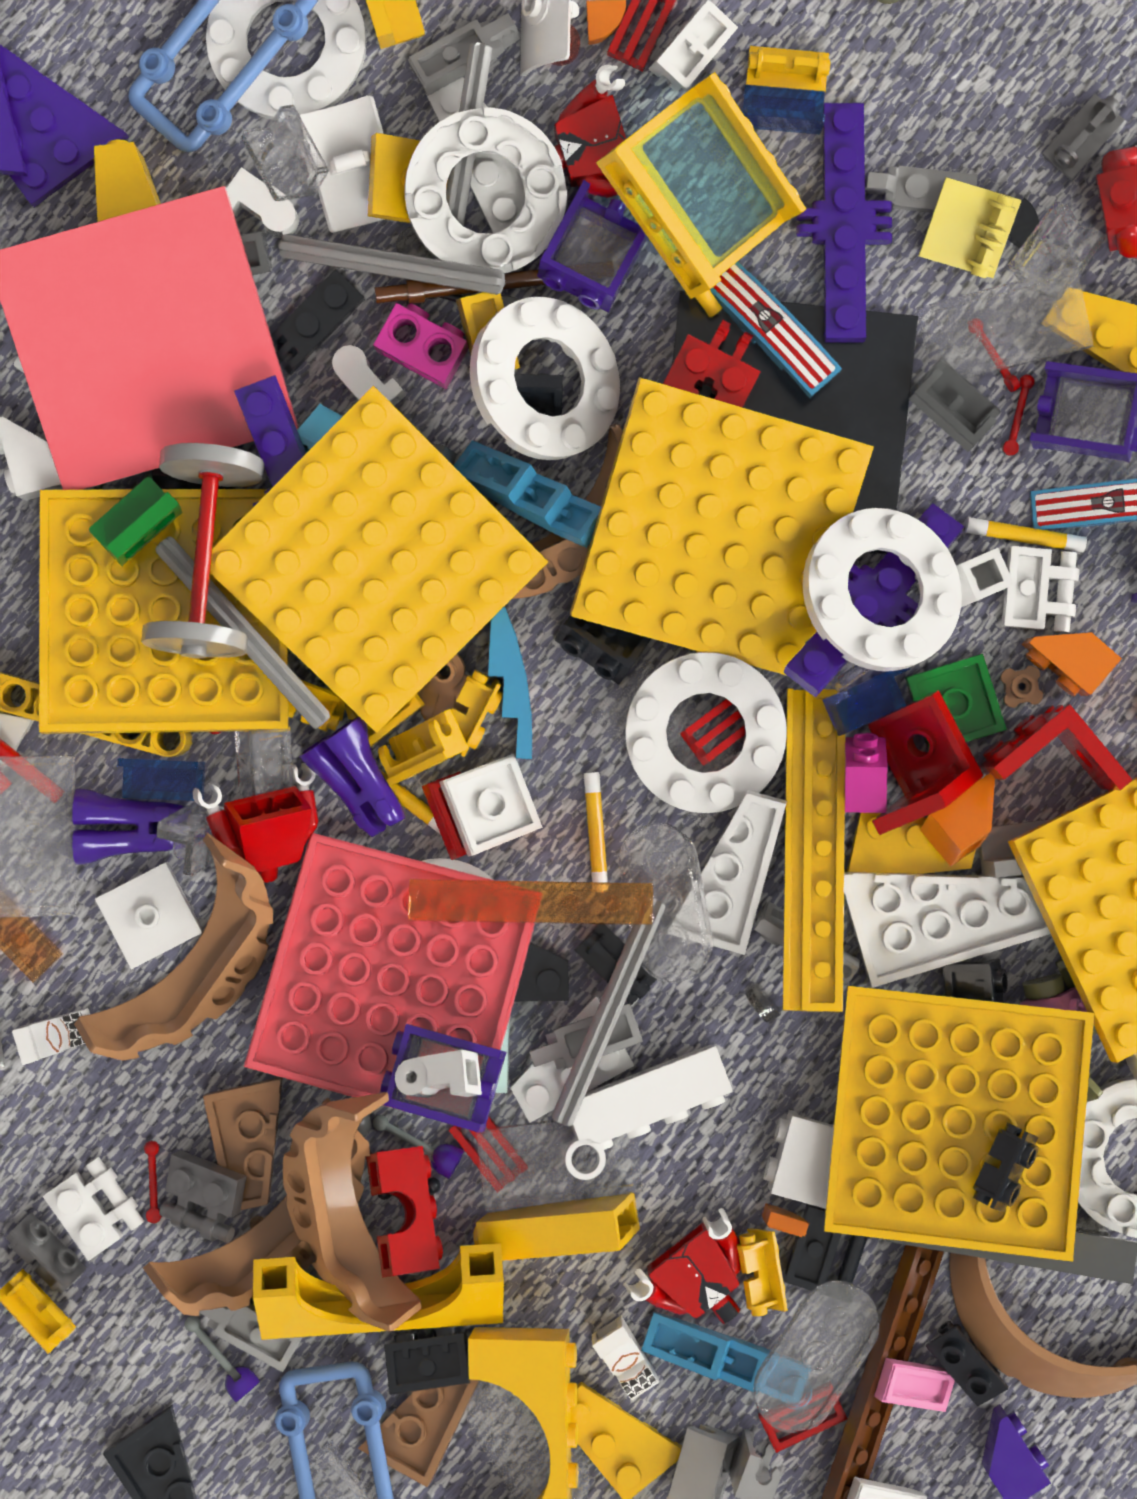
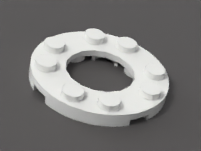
M297 0L219 1L208 18L206 46L211 67L224 90H226L251 59L248 51L247 35L254 18L263 8L275 2H296ZM318 0L312 11L319 17L325 33V45L318 61L311 69L291 77H278L263 70L237 103L258 114V116L278 121H297L298 116L301 114L336 105L349 92L350 87L362 69L365 59L366 30L357 1Z
M488 107L457 112L432 127L420 141L411 157L404 185L408 218L418 239L437 259L499 269L504 273L514 271L532 262L548 247L564 217L567 190L562 168L563 164L548 137L532 122L520 115L507 110ZM476 152H494L507 158L519 170L525 186L524 204L519 217L508 228L496 233H476L463 227L452 215L446 201V183L452 168L462 158Z
M530 297L515 301L498 311L490 319L486 326L480 330L473 345L470 359V381L476 405L487 425L491 423L506 439L504 443L512 449L536 459H564L590 448L609 429L617 412L620 396V378L615 354L598 326L573 305L549 297ZM546 339L550 342L558 343L565 354L573 358L578 365L576 370L579 371L581 378L580 394H578V400L574 407L564 415L552 417L538 413L526 404L517 389L514 377L515 360L521 348L532 340Z
M871 508L859 510L842 517L827 528L816 544L812 546L803 572L805 606L816 631L823 640L827 638L836 649L843 653L842 657L866 669L897 671L924 661L940 650L947 642L959 618L962 599L961 583L956 564L942 540L924 523L896 510ZM875 550L892 552L899 556V559L915 572V579L918 580L920 586V600L913 617L906 623L894 627L875 625L864 618L853 605L848 591L849 571L855 560L863 553Z
M698 652L682 655L664 663L644 680L635 693L628 710L625 738L633 768L644 785L664 802L682 810L697 813H715L738 807L748 790L760 793L767 786L782 761L786 746L787 727L780 699L774 688L760 672L744 661L732 656L712 652ZM712 693L723 696L737 707L744 719L746 736L742 750L732 763L718 771L700 772L689 769L675 759L668 747L666 728L669 717L680 702L692 695Z
M1130 1076L1101 1086L1100 1089L1103 1091V1094L1099 1099L1089 1101L1086 1104L1078 1204L1102 1226L1126 1236L1137 1238V1194L1125 1192L1113 1183L1106 1172L1103 1158L1105 1146L1114 1129L1129 1119L1137 1118V1081L1134 1076Z

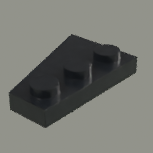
M173 1405L152 1417L106 1448L103 1452L104 1457L132 1499H197Z

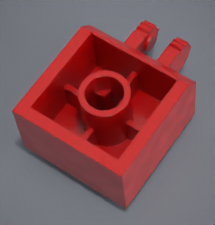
M722 320L710 345L688 334L663 384L698 395L699 391L696 387L706 385L711 388V393L715 395V400L743 408L761 372L741 361L753 335L745 331L735 346L736 350L733 356H730L719 350L721 343L725 341L730 331V323Z

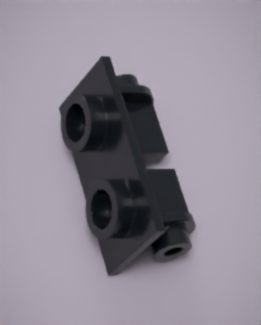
M601 922L574 951L609 983L625 944ZM643 961L626 999L630 1005L638 998H643L651 989L650 986L659 978Z
M1008 1122L1004 1130L999 1129L988 1154L1002 1161L999 1169L984 1162L973 1186V1189L976 1190L973 1196L974 1199L988 1205L992 1198L993 1201L990 1208L1005 1212L1007 1206L1011 1207L1016 1202L1021 1190V1184L1018 1181L1024 1168L1029 1169L1032 1166L1038 1153V1146L1035 1145L1038 1137L1024 1131L1022 1138H1020L1022 1129Z
M951 1321L945 1322L938 1329L941 1335L926 1344L927 1349L977 1407L1008 1390L1009 1387L1000 1377V1372L997 1369H993L964 1336L959 1324L953 1325Z

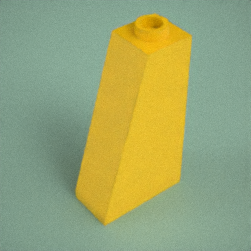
M116 139L107 142L106 145L94 146L97 222L161 204L144 157L134 142Z
M634 1190L487 1213L476 1222L473 1232L474 1245L501 1243L502 1261L620 1251L640 1230Z

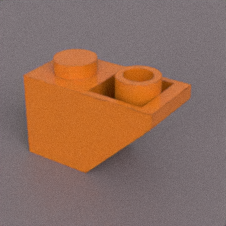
M1092 632L1036 636L1027 638L1021 644L1029 651L1025 655L1027 659L1043 671L1047 667L1059 676L1056 683L1073 697L1077 693L1081 696L1091 695L1122 659Z
M990 773L977 781L949 806L927 815L928 817L920 829L950 867L979 848L992 830L995 778Z

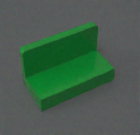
M147 477L89 528V531L113 558L123 566L183 512L179 503L168 492L165 493L152 478Z

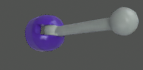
M378 1115L373 1119V1127L376 1130H386L415 1147L423 1146V1151L431 1155L433 1169L445 1178H451L464 1154V1150L448 1143L433 1148L388 1123V1119L384 1115Z
M189 1316L185 1320L186 1330L194 1332L228 1373L225 1379V1389L234 1402L237 1403L260 1382V1379L248 1367L239 1366L234 1368L200 1327V1319L196 1316Z

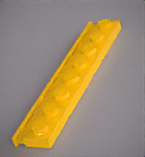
M787 688L785 800L787 803L785 807L782 1011L843 1012L846 689H823L815 698L806 690Z

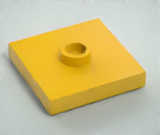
M375 133L371 136L368 217L410 223L405 205L404 185L409 162L420 140L382 133Z

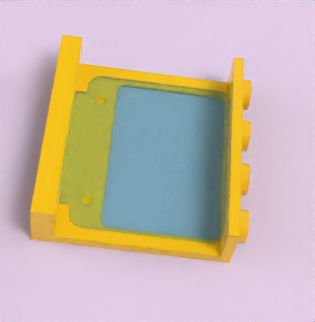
M715 72L688 90L596 162L690 299L714 287L721 281L720 275L784 222L806 210L797 190L788 182L778 167L775 157L766 149L754 131L752 123L743 115L731 97L728 87L721 82Z

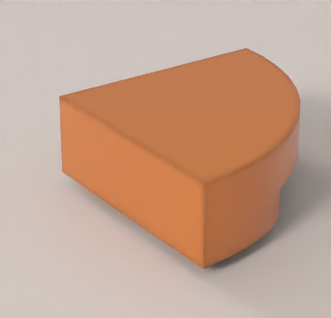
M626 0L586 1L588 45L603 42L617 30L625 15Z
M765 1204L762 1218L769 1228L799 1237L806 1235L809 1226L807 1220L786 1209Z

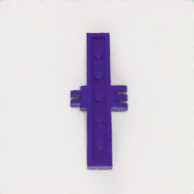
M824 103L823 200L814 201L812 208H806L804 212L796 216L798 221H812V224L797 225L796 235L799 237H812L813 244L823 245L824 342H865V245H887L892 243V233L876 232V229H889L892 227V217L876 216V214L892 212V202L886 200H865L864 103Z
M276 375L234 391L272 485L271 488L264 490L265 495L306 454Z
M934 503L918 519L942 540L947 549L961 535L964 529L962 524ZM888 552L874 569L867 565H862L858 568L853 564L848 577V591L852 603L864 618L875 625L886 627L902 625L913 617L918 607V603L907 596L918 583V580L915 579L916 574L911 567L905 565L899 559V556L892 552ZM816 632L786 665L783 673L816 698L848 661L842 657L844 654L836 649L827 638L823 640L818 632Z

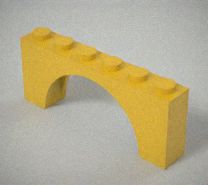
M501 1243L460 1246L458 1256L445 1269L424 1279L405 1283L421 1300L422 1308L394 1331L503 1323L504 1278ZM295 1257L253 1260V1301L261 1340L385 1331L360 1321L348 1310L352 1303L335 1285L315 1278L305 1272L298 1265Z
M474 1327L468 1338L469 1379L489 1382L510 1391L529 1407L545 1433L550 1452V1474L545 1488L537 1499H572V1488L578 1487L579 1471L578 1463L571 1462V1448H577L578 1424L571 1422V1408H576L577 1383H570V1368L576 1367L577 1346L576 1343H570L569 1329Z

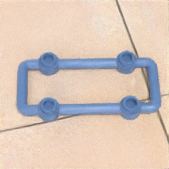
M198 0L161 48L153 47L147 49L142 54L139 63L141 73L129 89L128 98L131 106L177 149L182 152L198 150L210 135H221L230 128L232 123L230 110L287 40L297 41L306 34L308 30L307 15L318 0H297L294 5L285 4L275 11L272 21L274 26L272 33L218 100L209 99L200 104L196 113L198 124L186 136L144 96L154 83L163 84L173 77L175 72V62L173 59L220 1Z
M350 1361L294 1369L286 1372L280 1380L279 1393L282 1406L276 1413L275 1424L282 1434L288 1436L299 1499H316L303 1433V1430L309 1423L310 1412L303 1402L297 1400L295 1386L354 1378L358 1395L352 1403L351 1413L357 1423L364 1426L377 1499H394L379 1422L385 1413L386 1401L380 1392L373 1389L369 1370L359 1362Z

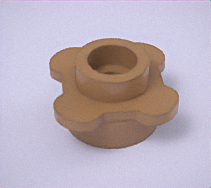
M1027 666L1024 670L1014 671L1009 668L1001 673L1000 680L1004 683L1005 692L1003 701L1008 707L1015 708L1019 703L1026 702L1036 705L1042 701L1043 692L1039 690L1038 686L1040 671L1037 667ZM1020 683L1025 684L1024 690H1019L1018 685Z

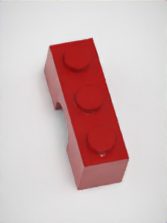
M423 1146L376 1152L366 1156L371 1196L392 1195L402 1203L405 1211L404 1222L398 1231L393 1234L377 1237L382 1278L440 1269L439 1260L442 1259L443 1249L440 1237L438 1235L435 1236L433 1219H436L437 1205L434 1196L429 1194L428 1179L431 1177V1163L428 1155H424Z

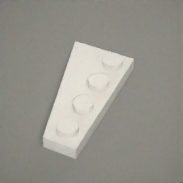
M463 77L427 96L439 122L459 112L464 84ZM476 152L470 188L491 232L496 233L508 228L519 217L524 204L525 186L519 170L507 158L494 152Z
M747 791L668 931L669 934L745 955L786 807V800Z

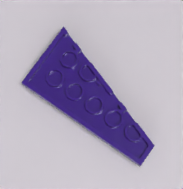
M0 45V63L10 100L9 106L13 123L17 128L22 159L25 162L28 176H9L29 203L35 208L95 163L94 146L106 145L107 142L116 139L126 140L129 136Z

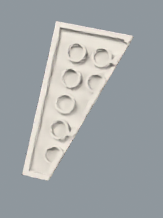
M844 872V899L868 981L872 988L1050 934L1027 882L1022 876L993 878L983 875Z

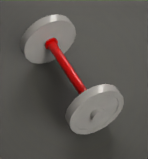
M178 443L165 446L161 450L159 468L163 473L187 482L202 484L188 622L156 621L144 624L141 638L144 646L169 653L181 654V656L189 658L238 657L247 653L248 637L245 633L231 628L205 624L218 486L246 487L260 483L263 480L265 465L262 458L237 448L203 443Z

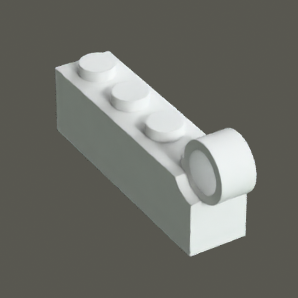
M710 1044L586 1092L574 1123L571 1125L576 1138L569 1142L564 1150L563 1160L567 1170L578 1179H593L604 1169L606 1162L604 1150L614 1145L612 1139L626 1133L629 1139L641 1136L651 1131L649 1124L662 1119L665 1120L666 1124L677 1122L688 1117V1109L700 1104L703 1110L724 1103L725 1098L723 1095L729 1094L733 1090L717 1047ZM582 1145L592 1146L597 1152V1162L588 1171L576 1170L571 1161L574 1150Z

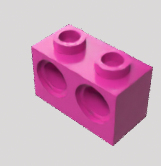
M396 303L373 344L376 352L436 385L447 389L469 349L467 341L463 339L465 333L449 323L444 322L440 327L427 320L430 315L414 304H408L405 308ZM404 325L413 326L417 330L414 339L407 343H402L395 339L397 330ZM446 344L452 349L451 356L446 361L436 362L430 358L431 350L436 345Z
M858 733L854 737H845V812L886 813V739L872 733Z

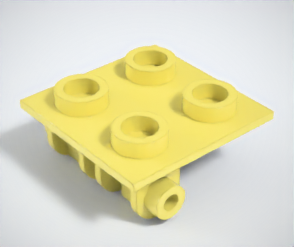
M945 177L918 256L970 271L971 274L982 278H994L1021 200Z

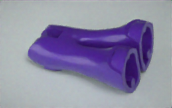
M360 717L349 721L299 755V758L338 795L350 811L357 826L370 837L385 831L386 825L393 826L405 819L406 816L398 798L385 780L370 748L367 723Z
M76 788L72 806V822L74 825L135 824L138 828L117 831L75 829L72 835L74 862L76 865L88 864L108 857L129 853L162 852L187 847V832L171 830L158 832V822L168 824L187 821V807L167 802L119 799L93 790Z

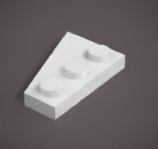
M597 995L589 1001L569 1024L595 1015L600 1004ZM626 1048L601 1057L587 1091L634 1066ZM554 1061L534 1067L532 1063L511 1085V1090L529 1123L555 1109L572 1067L557 1069Z

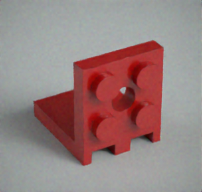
M939 690L877 718L868 724L872 734L886 739L887 763L904 793L903 797L886 809V813H881L872 820L879 835L946 808L983 777ZM914 734L923 735L928 740L929 752H922L916 748L913 741Z
M1070 704L1065 707L1058 705L1056 708L1051 706L1043 714L1036 717L1030 715L1013 729L1017 735L1005 743L1000 740L991 746L983 754L986 761L979 766L986 775L990 773L995 779L1005 780L1054 738L1058 737L1100 789L1121 791L1133 781Z

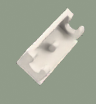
M707 0L649 67V70L657 77L665 76L671 82L669 87L677 92L681 88L686 90L738 27L710 0Z

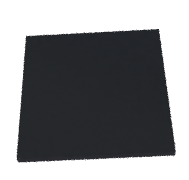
M680 291L672 365L688 334L710 345L722 320L731 325L729 327L730 331L725 341L721 343L719 350L733 356L736 350L735 346L744 332L723 308L716 315L709 317L695 297L690 299L685 291ZM779 301L820 343L842 370L809 398L784 369L782 371L757 342L753 344L750 341L741 361L761 372L743 408L874 446L854 512L871 508L897 511L918 316L866 311L865 342H824V306ZM709 386L696 387L699 395L709 396L712 399L715 398ZM875 550L866 553L886 555L888 552Z

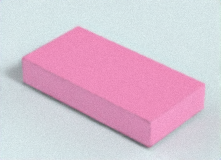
M886 1358L874 1396L885 1403L946 1412L955 1380L943 1367Z

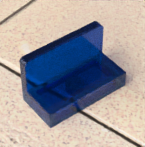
M745 85L742 113L750 120L754 129L820 135L825 123V114L823 113L825 91Z
M910 668L897 671H883L822 699L837 735L847 734L905 706L906 703L894 677L910 670Z
M140 758L117 759V766L123 767L122 798L194 801L193 790L197 788L201 792L204 801L205 761Z

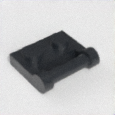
M806 1204L802 1218L809 1222V1226L805 1236H796L783 1280L786 1283L845 1302H851L855 1291L852 1287L868 1237L851 1235L837 1282L827 1280L842 1234L824 1232L825 1208Z

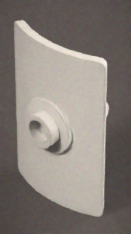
M522 0L520 76H527L528 73L540 66L564 61L569 58L570 20L579 15V7L575 2L571 0Z
M367 95L337 106L299 115L297 118L329 231L336 233L385 220L367 216L371 136L375 133L384 134L373 96Z

